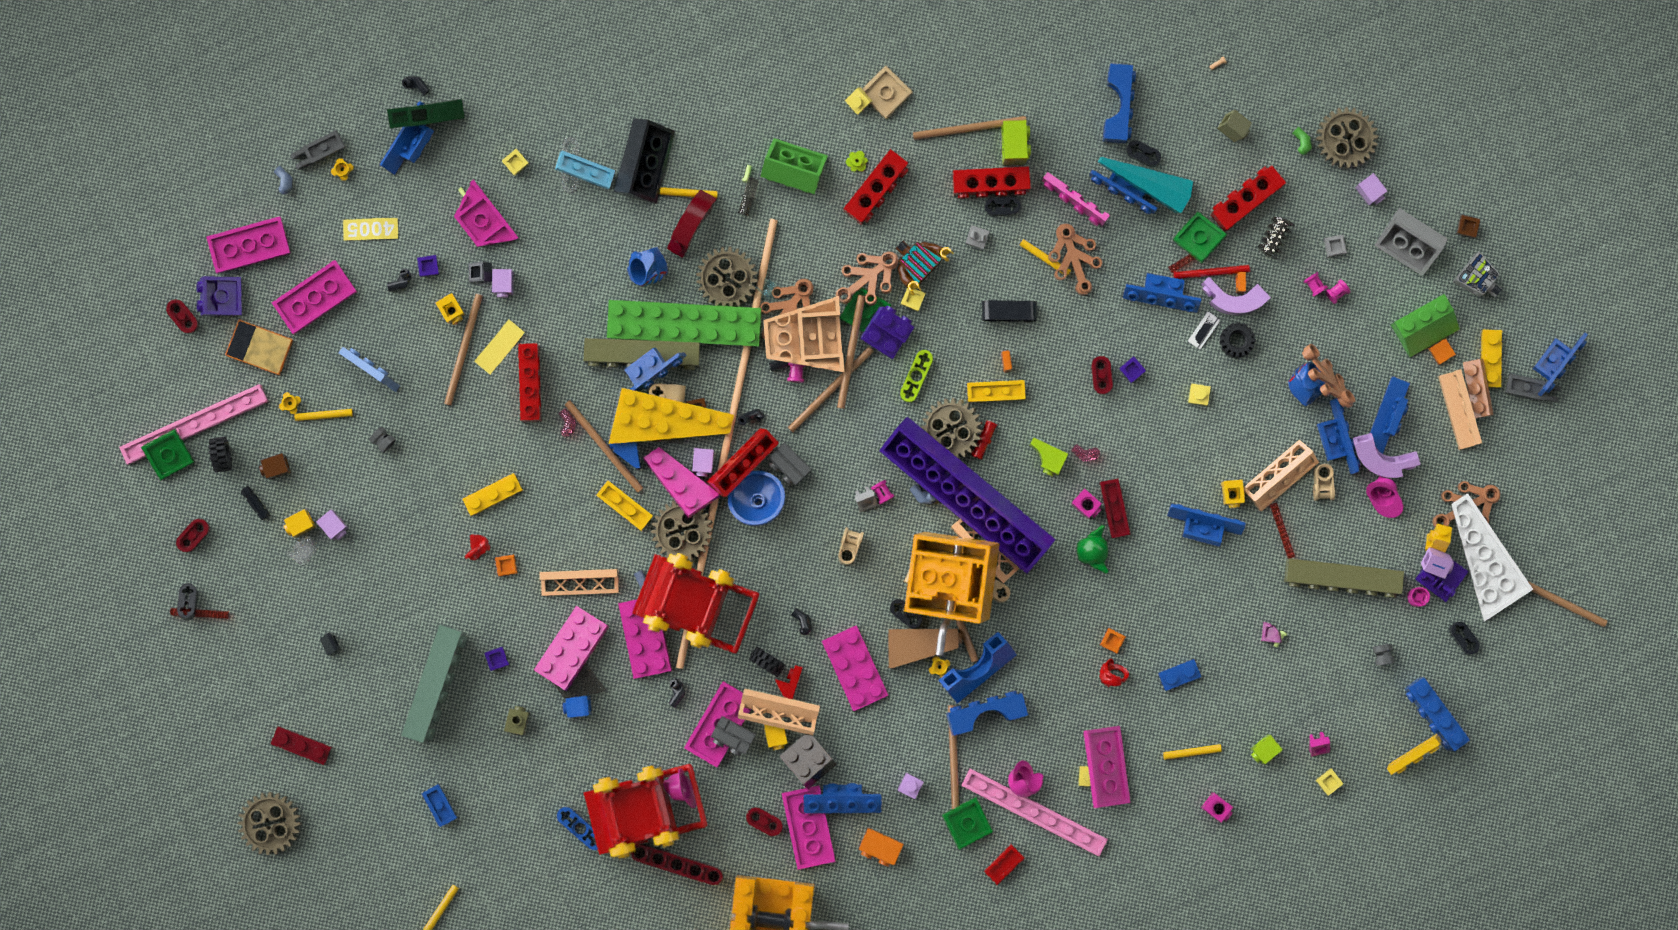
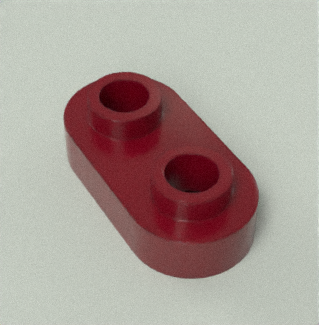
M174 299L167 304V314L182 332L192 334L198 329L199 322L184 302ZM179 306L180 311L175 313L174 309ZM188 321L192 322V326L190 328L186 327V323Z
M1098 356L1091 363L1093 389L1096 393L1104 395L1113 386L1111 363L1105 356ZM1098 363H1102L1104 365V368L1102 370L1097 368ZM1104 382L1106 387L1100 388L1099 383Z
M203 519L193 520L178 536L176 540L177 548L182 552H192L209 534V523ZM199 525L203 526L202 532H198L197 530ZM189 539L190 545L186 547L184 542Z
M753 807L746 814V820L749 825L769 836H776L782 830L781 820L761 808ZM754 813L759 814V820H753L752 815ZM772 822L777 825L774 830L769 828V824Z

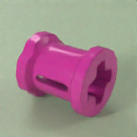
M1318 272L1303 281L1307 283L1313 292V297L1328 288L1327 285L1324 286L1318 277Z
M1340 279L1338 284L1330 290H1325V293L1331 302L1336 304L1338 299L1345 294L1351 293L1346 283Z
M788 363L790 373L787 381L804 383L802 376L805 365Z
M886 480L871 487V490L875 491L879 498L880 505L895 497L889 491Z

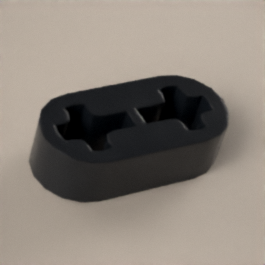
M1133 140L1127 145V155L1142 164L1155 167L1161 160V154L1157 149L1140 141ZM1135 145H1137L1138 150L1143 153H1131L1132 149L1130 148V146L1134 147ZM1154 153L1157 161L1153 160L1150 162L1149 157L1144 154L1151 155Z
M1015 197L989 198L985 202L984 210L990 216L1015 215L1019 212L1021 204ZM1010 201H1013L1017 207L1014 208V211H1011L1009 207L1004 208V205H1009ZM991 202H994L996 206L1001 205V208H996L995 211L992 212L991 208H988L987 206H990Z
M191 583L182 585L178 595L177 613L185 621L193 619L197 610L198 591ZM188 589H191L193 593L189 594V600H187V596L184 592H187ZM186 604H188V608L191 610L187 615L182 612L186 610Z
M896 599L891 602V613L910 628H917L921 625L922 617L920 614L894 612L895 607L893 605L895 603H902V609L905 610V601ZM907 613L911 616L917 615L918 624H909L910 619L906 617Z
M1455 622L1450 626V635L1465 654H1475L1479 651V641L1464 622ZM1456 625L1458 627H1463L1461 632L1463 633L1464 637H1462L1461 634H1455ZM1465 639H1467L1470 643L1474 642L1475 645H1473V651L1471 649H1466L1468 644L1465 641Z

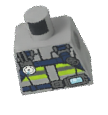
M1479 251L1474 254L1453 281L1454 284L1478 297H1481L1486 291L1496 297L1502 290L1494 282L1499 276L1498 271Z

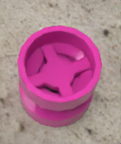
M1417 587L1408 592L1407 599L1414 607L1424 606L1429 602L1430 594L1427 589Z

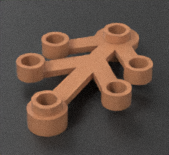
M1061 224L1056 230L1058 241L1053 251L1049 253L1048 259L1050 262H1057L1060 259V251L1064 244L1067 253L1059 269L1055 271L1054 276L1059 281L1063 280L1067 276L1066 271L1071 262L1078 280L1075 287L1076 292L1079 295H1087L1091 291L1092 285L1089 280L1085 279L1079 260L1089 264L1093 269L1101 267L1102 260L1099 257L1093 258L1077 250L1073 242L1084 246L1086 251H1092L1096 247V242L1093 239L1087 240L1075 234V230L1070 224ZM1063 230H1067L1069 235L1065 236ZM1087 242H1091L1093 247L1088 248ZM1052 253H1055L1057 255L1056 260L1052 259ZM1093 260H1097L1099 266H1095ZM1058 271L1063 272L1064 276L1062 278L1057 275ZM1083 283L1087 285V290L1082 289L1081 285Z
M885 252L881 256H870L865 253L858 254L856 258L860 266H865L868 263L878 264L873 269L852 267L850 265L843 266L842 274L844 277L849 278L852 275L863 277L849 288L842 287L837 290L836 296H839V303H849L852 295L869 282L865 301L870 306L875 305L877 302L875 295L877 277L882 271H884L880 289L884 294L890 293L892 290L890 283L891 272L897 267L899 261L897 255L893 252ZM861 257L866 258L864 262L859 261ZM888 259L893 260L891 264H886V261ZM846 269H851L849 274L844 273ZM889 285V289L884 290L883 286ZM844 294L848 295L845 300L841 299V296ZM869 297H874L872 302L868 301Z
M800 279L796 282L795 286L774 287L771 294L775 299L788 294H794V296L788 301L763 302L760 308L763 305H768L770 308L768 311L762 310V313L768 314L771 311L783 309L779 314L781 315L797 310V304L801 299L803 307L810 306L809 296L813 293V285L807 279ZM806 286L808 289L806 292H802L800 287ZM776 289L781 291L779 296H775L773 293ZM763 329V331H762V337H763V339L765 340V334H764V329Z
M1313 344L1306 346L1302 352L1303 357L1307 361L1312 360L1320 370L1319 372L1316 368L1311 369L1308 372L1309 377L1313 381L1320 379L1325 382L1320 387V391L1324 396L1327 397L1331 394L1338 398V402L1343 407H1352L1355 397L1345 388L1343 377L1340 374L1334 376L1332 363L1325 358L1321 362L1317 359L1320 353L1316 346Z
M1467 481L1460 482L1458 490L1461 493L1471 492L1480 495L1472 500L1476 506L1484 503L1482 515L1489 523L1488 517L1491 506L1500 499L1499 489L1494 485H1487L1481 488L1470 485ZM1463 483L1467 485L1465 491L1461 489ZM1446 490L1441 494V499L1444 502H1455L1462 497L1453 494L1450 490ZM1488 491L1493 493L1492 498L1487 496ZM1445 493H1449V494H1450V499H1449V500L1445 499V497H1444V494H1445ZM1453 511L1446 515H1436L1433 518V526L1436 527L1439 518L1443 520V525L1448 526L1449 521L1455 519Z

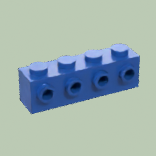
M1419 677L1404 688L1407 692V698L1416 704L1419 708L1417 709L1418 713L1423 719H1427L1430 723L1429 728L1435 735L1438 734L1441 738V744L1446 750L1455 752L1470 741L1424 677Z

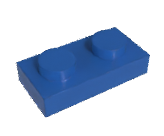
M1194 659L1158 673L1165 691L1201 677Z
M440 784L421 793L439 827L458 818Z

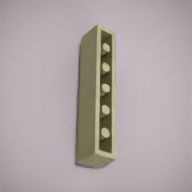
M584 338L583 361L588 363L590 367H599V364H607V367L617 368L619 364L626 365L627 368L652 348H657L665 362L677 353L685 352L687 356L682 359L683 363L677 367H684V370L693 371L695 367L700 365V343Z
M1289 558L1286 559L1284 582L1289 583L1290 587H1300L1301 584L1308 585L1309 589H1320V586L1327 587V591L1339 592V588L1346 589V593L1358 594L1359 590L1366 591L1365 595L1377 596V593H1385V597L1396 598V595L1402 594L1404 571Z

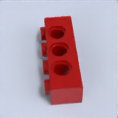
M890 149L843 208V212L860 225L864 222L868 223L874 215L872 211L875 207L880 208L885 201L883 197L886 193H891L897 186L895 183L899 177L903 178L909 171L907 169L908 162ZM891 169L894 172V176L887 178L884 175V171ZM880 184L883 190L876 193L872 190V186ZM863 199H868L871 205L865 208L861 206L860 202Z
M1272 165L1269 168L1264 166L1257 172L1258 176L1255 179L1249 178L1242 184L1243 188L1240 191L1235 189L1227 196L1228 200L1222 203L1220 201L1212 208L1214 211L1211 213V217L1224 232L1286 184L1285 180ZM1257 182H1264L1266 184V189H1259L1257 186ZM1244 193L1251 195L1252 200L1250 202L1243 200L1242 195ZM1228 205H1234L1237 208V212L1234 214L1230 213L1227 208Z
M1029 166L953 170L952 172L953 196H958L959 199L969 198V195L985 198L988 197V194L1004 197L1007 196V193L1023 196L1026 195V192H1030L1031 189ZM1007 178H1013L1016 184L1014 186H1008L1005 183V180ZM988 179H994L997 185L995 187H989L987 186L986 181ZM969 180H975L978 186L976 188H970L968 187L967 182Z
M538 343L518 344L520 421L542 422L540 346Z
M760 428L707 483L720 496L726 497L779 442L767 429Z

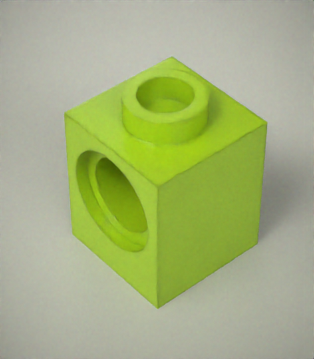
M1269 734L1250 748L1253 752L1251 754L1252 758L1257 763L1261 762L1262 764H1266L1283 750Z

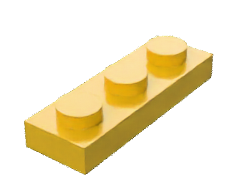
M1481 330V359L1484 360L1489 388L1501 387L1502 330Z
M1025 380L967 383L968 403L1025 400Z
M515 473L462 500L470 516H473L523 491Z
M607 481L596 495L641 531L653 517L652 514L610 481Z
M1438 734L1432 736L1389 763L1387 770L1391 775L1395 772L1400 774L1407 769L1406 765L1411 762L1416 764L1424 758L1422 755L1427 752L1432 754L1440 748V737Z

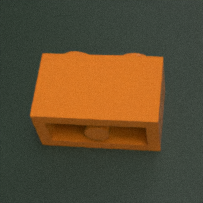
M867 828L858 849L862 851L861 855L869 859L874 856L879 859L878 862L889 867L890 864L895 865L903 843L871 828Z

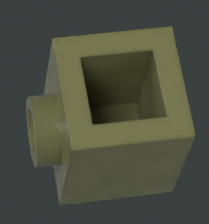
M1233 110L1225 114L1217 129L1233 142H1236L1248 136L1250 133L1248 129L1252 123L1237 110Z
M516 705L514 709L509 708L504 731L525 735L530 712H525V707Z

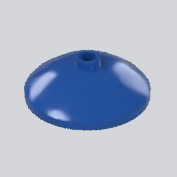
M751 471L728 494V505L731 513L738 521L749 526H761L773 521L781 513L785 504V491L781 482L774 475L765 471ZM757 501H762L760 505H756Z

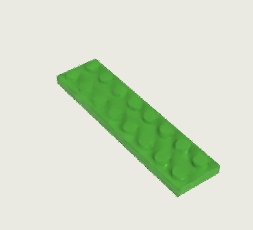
M609 300L607 338L760 347L762 308Z

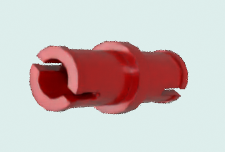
M986 420L983 432L978 435L982 439L977 441L978 447L974 448L971 456L980 460L983 459L988 445L992 442L991 437L997 424Z

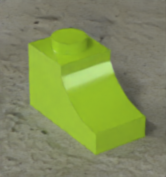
M1033 437L1029 446L1039 454L1041 459L1040 468L1044 469L1043 473L1051 477L1053 475L1058 476L1068 453Z

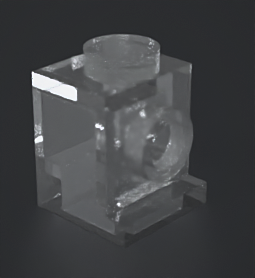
M307 535L306 538L299 539L293 545V552L288 551L286 554L301 566H305L319 548L315 546L317 542Z

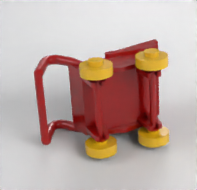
M677 553L676 556L669 554L668 559L654 554L632 614L645 618L643 623L649 624L648 629L658 633L660 629L667 631L668 628L680 632L682 628L688 631L685 639L690 640V645L701 649L702 645L708 648L709 645L736 654L739 651L756 607L759 593L734 584L735 579L729 577L730 573L721 569L718 572L711 570L709 578L702 576V572L693 569V563L688 561V556ZM728 590L752 598L734 645L711 637Z
M685 764L662 771L661 767L655 769L654 765L642 768L643 772L637 773L638 781L640 782L633 783V780L618 783V779L611 780L610 777L599 779V784L593 785L594 790L583 792L599 855L610 852L611 857L618 856V859L629 857V852L636 851L635 845L648 842V838L653 837L655 845L662 844V847L674 845L673 841L680 839L679 834L706 828L708 824L693 766ZM681 768L684 773L688 772L701 821L677 827L669 795L665 790L663 782L665 781L664 778L678 773Z

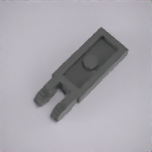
M335 130L303 146L302 149L292 153L290 156L292 159H298L305 154L307 155L308 159L296 165V169L301 170L346 147L338 131Z
M1508 374L1505 393L1554 403H1558L1559 399L1555 396L1545 395V393L1541 397L1538 395L1547 381ZM1555 385L1552 391H1560L1561 387Z

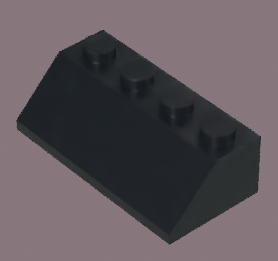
M633 119L614 192L629 198L653 204L657 203L675 134L674 130L648 119Z

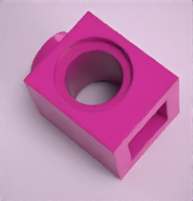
M1085 488L1071 503L1087 519L1091 516L1095 518L1101 511L1099 506L1102 503ZM1084 500L1092 502L1093 507L1091 510L1083 508Z
M1213 792L1201 806L1205 812L1221 823L1223 820L1226 822L1233 813L1231 811L1233 807ZM1217 803L1223 806V811L1220 814L1214 812V806Z

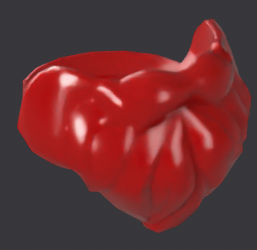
M471 534V550L464 557L473 561L477 560L481 554L490 550L491 546L488 539L483 535Z
M1112 658L1105 662L1099 671L1101 683L1107 687L1120 686L1129 677L1128 670L1119 664H1114ZM1119 670L1124 674V678L1115 676L1110 671Z

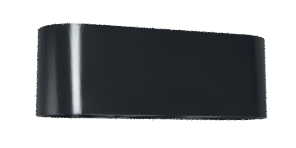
M982 301V321L1035 322L1037 321V301Z

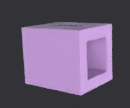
M1374 173L1355 187L1368 205L1373 202L1377 205L1385 198L1384 194L1387 192Z
M492 269V293L497 295L498 298H508V295H513L514 272L512 269Z
M694 448L692 472L696 473V476L708 477V474H712L714 450Z
M329 510L316 521L331 540H340L347 534V525L334 510Z
M1429 547L1421 565L1424 571L1445 579L1447 574L1451 573L1454 563L1449 554Z
M905 773L897 790L915 799L923 781Z

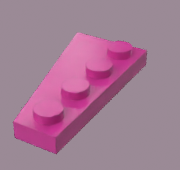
M1049 172L1046 173L1042 179V182H1044L1043 186L1051 192L1054 190L1059 194L1058 197L1063 202H1070L1074 205L1075 211L1081 215L1086 214L1092 224L1103 227L1110 216L1108 213L1104 212L1101 214L1095 204L1092 202L1085 203L1082 195L1073 190L1069 192V187Z
M660 447L643 457L645 463L688 518L720 497L718 492Z

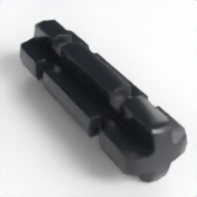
M249 486L244 487L241 490L243 497L247 498L246 501L258 513L257 515L261 520L267 519L270 516L268 510L264 509V505L256 494H253V490Z

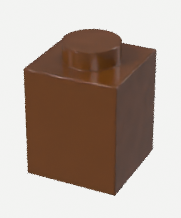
M283 453L260 460L262 464L259 466L261 475L265 476L268 480L291 473L287 457Z

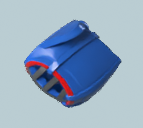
M655 247L642 252H633L629 260L627 272L633 283L643 287L659 283L667 275L668 267L660 250Z
M1312 362L1299 366L1288 381L1291 393L1304 406L1311 404L1322 394L1320 387L1325 384L1320 379L1313 381L1309 377L1308 372L1313 368L1320 372Z

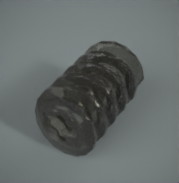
M1272 217L1271 222L1273 224L1268 225L1269 230L1264 232L1266 237L1261 238L1263 244H1259L1257 247L1264 255L1272 259H1279L1275 253H1282L1278 247H1285L1282 240L1289 239L1285 233H1292L1288 226L1295 227V224L1285 218Z

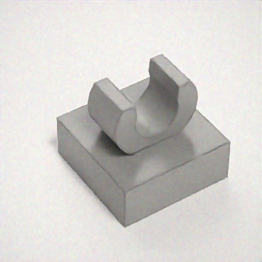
M971 225L965 244L983 250L990 231Z
M865 487L866 492L859 494L858 490L855 491L856 496L854 497L860 512L878 506L873 490H870L868 487Z

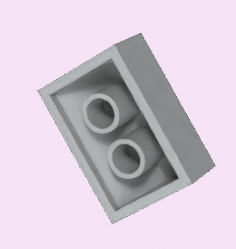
M1399 208L1380 235L1375 246L1423 276L1443 250L1447 238Z

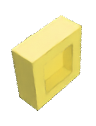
M859 87L845 102L858 115L872 100Z
M517 149L502 160L514 176L529 165Z
M907 288L901 305L918 312L926 293L914 289L915 295H911Z
M1191 384L1188 403L1208 406L1211 387Z
M1079 766V786H1091L1089 769L1086 766Z
M1331 768L1315 780L1327 796L1343 785Z

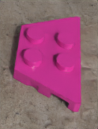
M473 179L454 215L455 219L477 247L517 240L518 236Z

